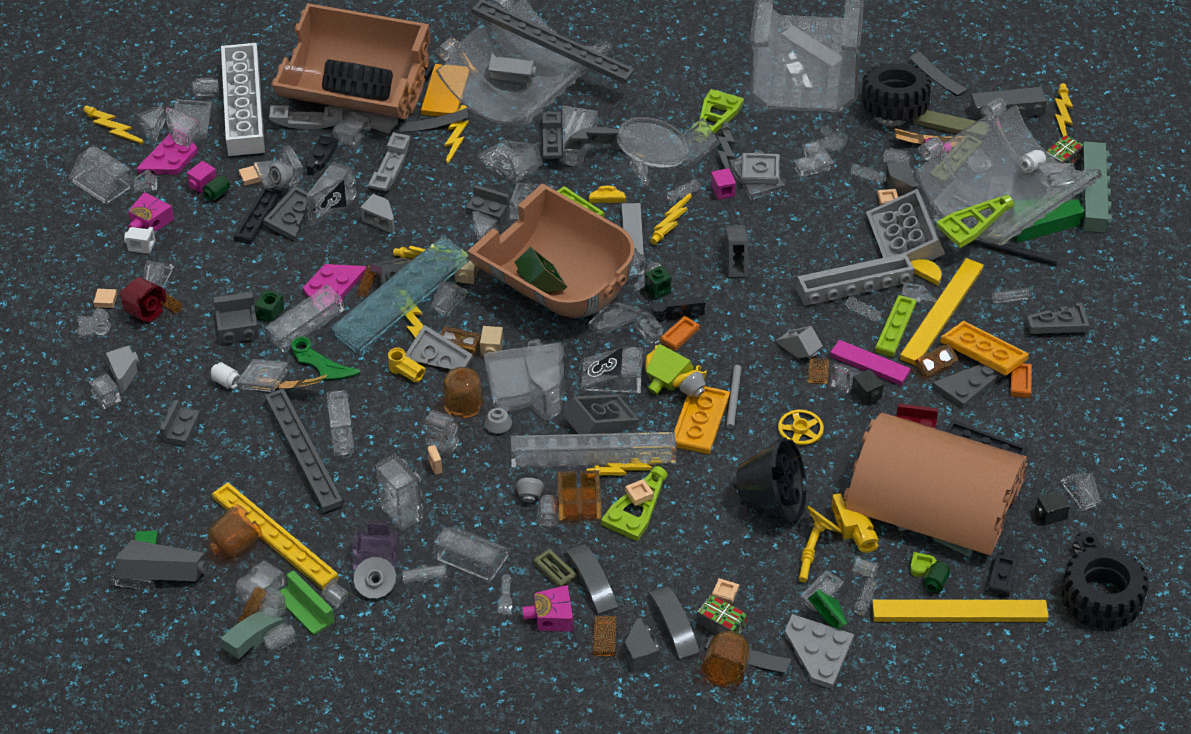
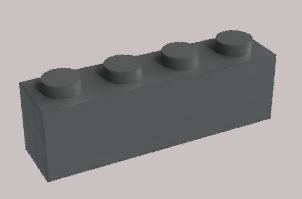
M1042 87L972 93L970 110L974 121L1044 115L1047 100Z

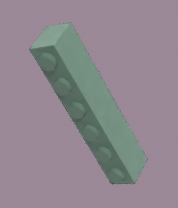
M1083 142L1081 153L1082 207L1084 208L1083 231L1106 233L1107 225H1111L1112 214H1108L1111 210V201H1108L1111 189L1107 188L1110 185V176H1107L1110 163H1107L1109 151H1106V143Z

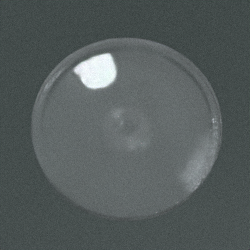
M635 117L624 121L619 127L617 142L625 154L639 163L657 168H671L682 164L687 158L689 152L687 138L679 129L667 122L650 117Z

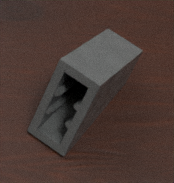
M745 225L726 226V254L729 277H748V238Z

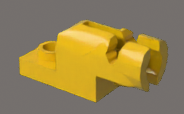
M841 493L834 494L832 496L831 509L838 527L842 530L843 539L853 538L859 550L863 553L875 551L878 548L877 542L879 540L876 532L873 531L874 526L869 517L845 509L847 501L843 500Z

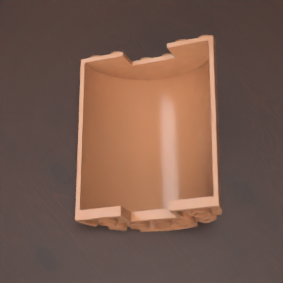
M307 3L305 10L301 12L300 22L295 27L298 45L293 49L292 59L289 62L288 58L284 57L282 64L278 67V74L272 81V88L277 95L407 119L409 113H413L418 104L425 82L424 67H428L429 54L427 53L428 44L430 43L429 24ZM331 59L392 70L393 78L390 97L385 101L323 90L322 80L325 62Z
M883 412L875 420L872 419L868 429L869 432L865 431L862 439L864 445L859 459H856L854 463V474L850 488H847L844 494V500L847 501L845 509L992 555L1003 530L1006 513L1010 504L1015 503L1025 480L1028 458Z

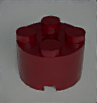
M137 277L120 292L123 310L147 322H152L160 316L163 311L161 308L163 302L166 303L167 299L164 288L142 277Z

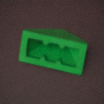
M820 589L807 598L831 627L840 629L847 624L839 601Z

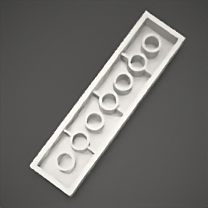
M257 43L221 46L228 156L265 153Z

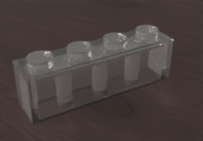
M327 284L307 299L301 301L300 304L285 312L278 319L270 322L265 327L268 339L281 352H284L291 347V343L295 338L306 337L345 310L342 297Z

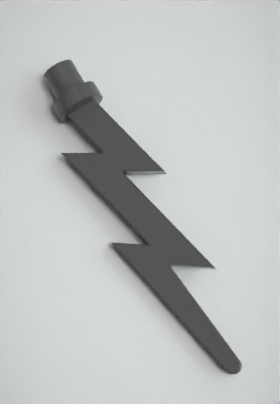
M724 122L721 127V134L725 137L718 136L724 150H718L725 169L729 168L727 158L735 160L729 144L736 145L728 122Z

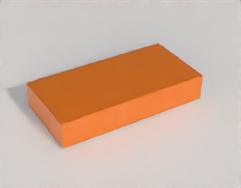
M684 316L660 337V343L676 351L700 330V325Z
M1022 363L1011 372L1010 396L1031 398L1032 364Z

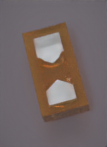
M444 326L440 333L446 339L471 353L476 352L481 340V334Z
M947 343L917 358L915 363L924 378L956 363L959 359L950 344Z

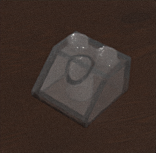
M562 361L529 380L530 407L545 421L558 415L562 409L564 395V363Z

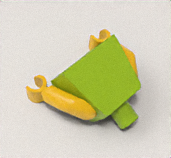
M661 344L655 345V350L646 355L645 370L649 379L652 380L648 390L658 395L662 387L670 391L680 387L681 382L694 372L702 373L705 380L707 371L701 372L702 367L699 365L696 366V370H693L694 367L689 359Z

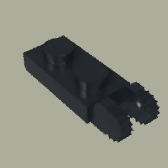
M702 296L667 300L666 302L652 304L651 318L655 322H661L666 318L705 314V299Z

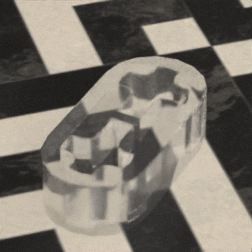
M649 312L637 314L636 327L648 342L659 343L660 337L663 335L662 326Z

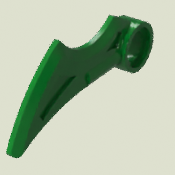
M297 337L291 343L292 353L297 357L299 363H306L316 367L320 377L327 375L324 380L342 379L360 374L359 369L337 364L311 348L310 340L306 337ZM299 345L306 346L303 350H299L296 347Z

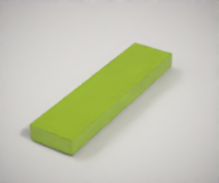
M898 295L875 347L876 353L890 357L895 356L916 307L917 300Z

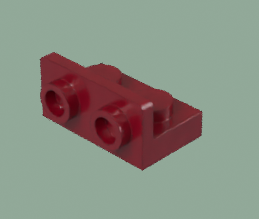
M898 404L896 417L936 429L937 408Z

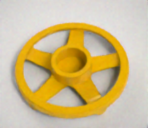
M793 410L781 417L778 423V431L782 438L787 437V439L791 438L783 430L794 431L792 440L796 445H809L820 440L824 426L816 414L807 410ZM798 413H806L815 418L807 421L800 418ZM793 415L794 422L792 425L782 424L787 416ZM819 422L820 431L817 435L809 428ZM802 434L812 438L807 441H798Z

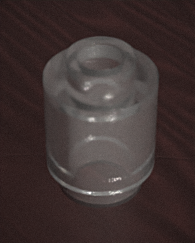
M196 78V82H193V93H197V96L219 94L218 79Z
M890 148V150L885 149L882 162L887 164L908 161L910 164L911 156L908 155V151Z
M544 495L538 502V522L546 527H551L559 522V504L552 495Z
M284 622L267 631L266 635L262 636V639L269 652L278 651L295 642L296 632L291 624L287 626Z

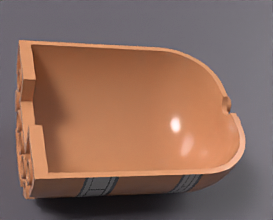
M543 183L518 205L519 219L501 236H499V231L492 228L468 250L470 261L479 269L552 312L570 318L590 316L609 305L625 285L634 261V243L631 236L623 228ZM532 247L554 264L567 288L565 290L545 293L526 282L517 273L516 270L518 268L514 262L527 249Z

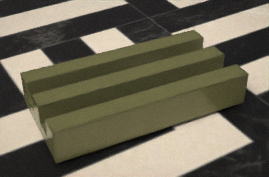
M551 549L533 559L534 565L557 587L564 586L565 584L569 585L571 580L575 581L577 579V574ZM546 557H549L555 564H552ZM558 567H559L560 569H562L568 576H565V575L558 569Z

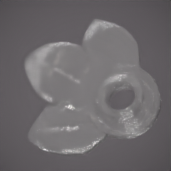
M97 307L93 316L77 317L80 327L75 331L79 335H104L111 329L110 322L108 321L109 314L102 308Z

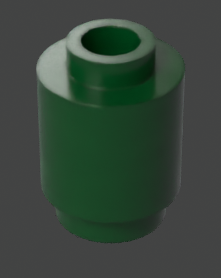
M217 176L203 186V196L207 200L215 201L228 191L230 183L226 177Z
M936 561L931 564L923 579V585L926 590L932 593H939L943 590L950 576L949 566L942 561Z

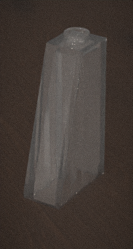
M562 106L563 164L576 167L582 166L590 144H584L581 149H564V145L573 133L585 128L597 127L598 111Z

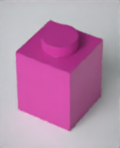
M201 161L187 172L189 187L203 194V186L217 177L216 169L204 161Z
M729 168L711 172V187L718 200L735 197L736 182Z

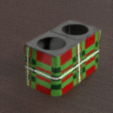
M711 595L697 612V625L733 643L746 627L747 616L743 611Z

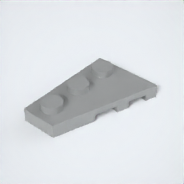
M426 325L423 326L406 352V356L415 362L462 373L465 372L474 358L471 353Z

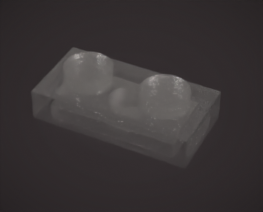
M826 570L800 596V602L817 613V609L807 598L818 589L833 597L843 587V581Z

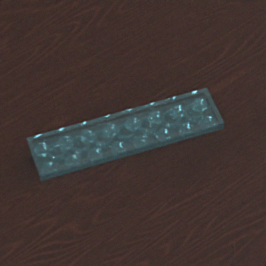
M443 235L331 327V332L356 353H359L470 261L468 253Z

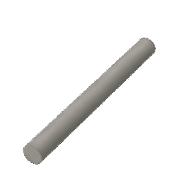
M735 365L733 368L726 428L729 430L734 429L741 376L740 365Z

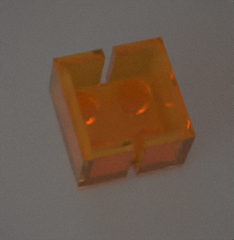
M599 470L580 471V488H576V471L557 472L559 520L578 519V516H582V519L601 518Z

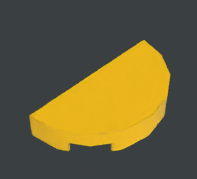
M600 186L598 190L590 193L589 203H626V196L624 192L617 190L614 186Z
M924 259L911 261L916 275L937 286L939 285L941 270L938 265Z

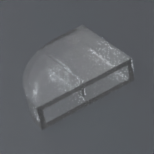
M562 342L483 353L484 369L493 409L502 408L505 411H512L534 405L554 391L563 374Z

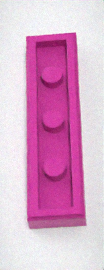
M841 340L836 343L830 352V357L863 371L870 369L876 376L900 386L903 385L911 368Z

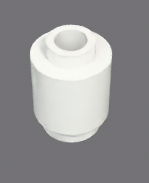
M1033 150L1020 157V168L1026 173H1031L1044 165L1046 155L1041 150Z
M222 362L215 364L211 369V379L226 388L234 389L241 381V375L238 374V371Z

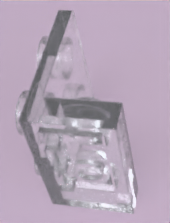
M291 145L283 147L280 160L254 162L253 164L265 188L276 187L269 179V169L273 163L285 164L291 168L293 176L291 181L285 186L300 185L303 167Z

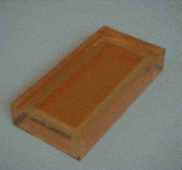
M595 616L593 656H615L616 616Z

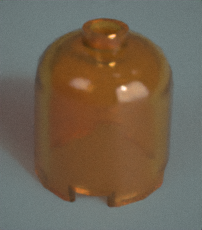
M461 366L450 370L445 375L443 382V404L445 410L450 415L456 414L461 415V418H467L479 412V408L483 404V393L479 374L475 370Z
M238 504L230 507L209 527V547L216 555L220 553L228 558L235 557L262 535L257 522L251 523L246 517L249 513Z
M722 631L714 635L709 643L701 666V672L709 677L708 681L710 683L728 688L729 684L737 683V685H740L743 682L750 656L748 641L741 634L733 631Z

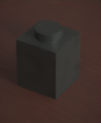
M869 369L853 376L852 391L867 405L882 398L884 384Z
M1062 491L1038 497L1035 514L1044 525L1067 520L1070 505Z

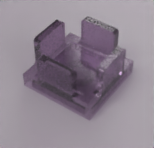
M368 521V531L355 530L353 539V570H356L362 561L371 557H381L388 560L396 570L401 539L400 533L389 532V523Z

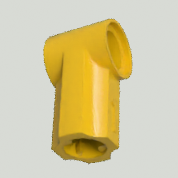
M393 348L388 352V368L392 373L402 374L414 383L419 382L423 378L426 369L407 357L403 349Z

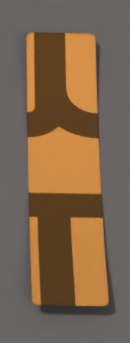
M895 129L896 138L923 144L924 139L930 137L950 143V146H955L963 137L930 136Z
M327 375L298 381L259 379L253 386L262 388L307 386L321 382Z

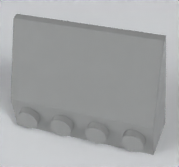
M918 189L866 212L883 258L906 253L910 262L917 259L931 261L945 254Z

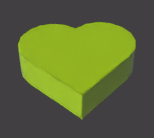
M914 552L910 572L915 577H923L931 564L937 560L931 555Z

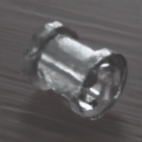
M858 556L854 563L852 574L856 575L858 573L869 577V580L873 581L877 574L879 563H871L862 560V557Z

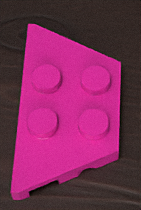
M176 126L137 167V173L144 174V171H154V175H178L195 157L198 149L185 133Z
M325 264L303 287V293L311 300L313 306L319 309L321 316L325 318L367 273V267Z

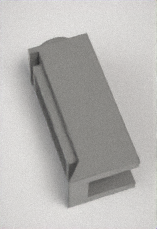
M493 53L491 55L488 69L491 72L490 79L532 84L533 77L537 75V67H535L533 59L529 61L506 57L497 58Z

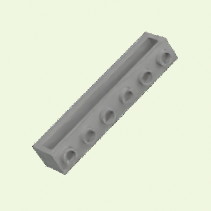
M904 253L797 276L796 290L803 305L806 306L913 282L914 267L907 254Z

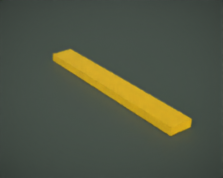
M968 258L965 259L900 354V360L915 366L920 364L982 272L983 264Z
M227 482L212 493L215 501L320 589L324 590L339 578L336 571Z
M1046 600L872 601L874 622H1048L1049 618Z

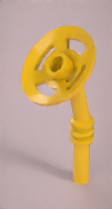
M810 506L807 509L815 522L806 548L802 551L799 581L803 583L807 582L810 564L814 560V548L820 532H823L825 529L842 532L840 528Z

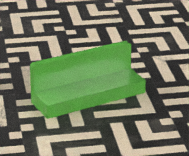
M294 570L288 573V586L277 592L275 597L312 635H316L334 623L333 609Z

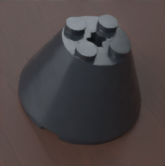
M787 437L780 438L738 465L737 475L733 477L732 482L733 487L738 490L741 505L753 507L788 521H797L803 515L807 491H803L802 479L806 478V473L800 451L792 439H787Z

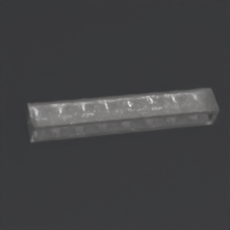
M675 432L511 436L512 467L676 463Z

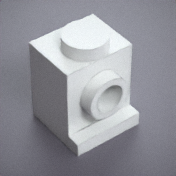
M130 227L124 236V242L127 243L128 251L150 254L156 241L153 227H149V229Z

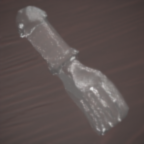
M504 574L501 578L502 590L500 594L502 596L499 599L498 613L511 615L512 599L509 596L511 595L510 582L512 580L508 574Z

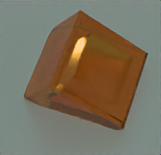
M810 358L808 382L828 384L829 359Z

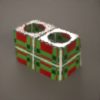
M1065 135L1045 153L1046 162L1042 167L1061 175L1081 158L1084 145Z

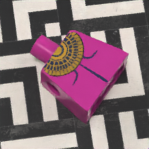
M144 192L128 212L131 222L128 225V229L130 227L142 229L153 227L154 232L174 220L172 206Z
M568 585L537 592L534 594V606L522 607L523 620L536 619L537 628L540 631H573V616Z

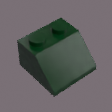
M532 247L527 249L514 262L518 268L516 270L517 273L526 282L545 293L565 290L567 288L554 264Z

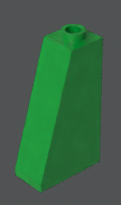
M1079 199L1014 203V207L1010 211V220L1016 242H1023L1080 226L1081 218H1084V208L1080 206Z

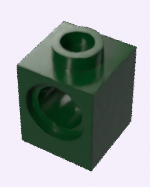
M662 266L645 272V290L654 300L671 294L672 277Z
M266 289L254 305L256 318L273 324L285 309L283 295Z

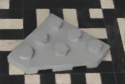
M792 614L785 629V638L794 648V653L800 664L806 669L811 683L833 689L854 640V634Z

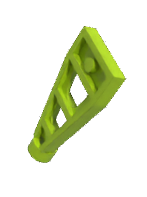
M711 89L704 99L694 139L699 143H705L721 129L724 122H729L738 114L744 104V98ZM713 107L726 112L723 115L711 113L710 110ZM707 119L717 123L712 126L706 124L705 121Z
M1006 194L1002 197L953 212L937 221V228L961 248L975 240L1005 211L1012 209L1014 201ZM990 209L994 213L985 218L979 212ZM974 217L979 223L974 228L969 229L961 220Z
M655 466L649 475L644 478L654 496L653 499L639 504V506L643 507L640 517L623 511L629 504L633 503L629 496L625 494L611 505L601 519V525L638 541L648 528L663 482L668 476L667 472L662 467Z

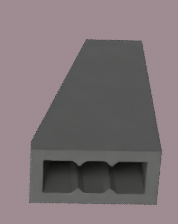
M131 540L115 558V578L197 581L206 570V561H204V553L136 540Z

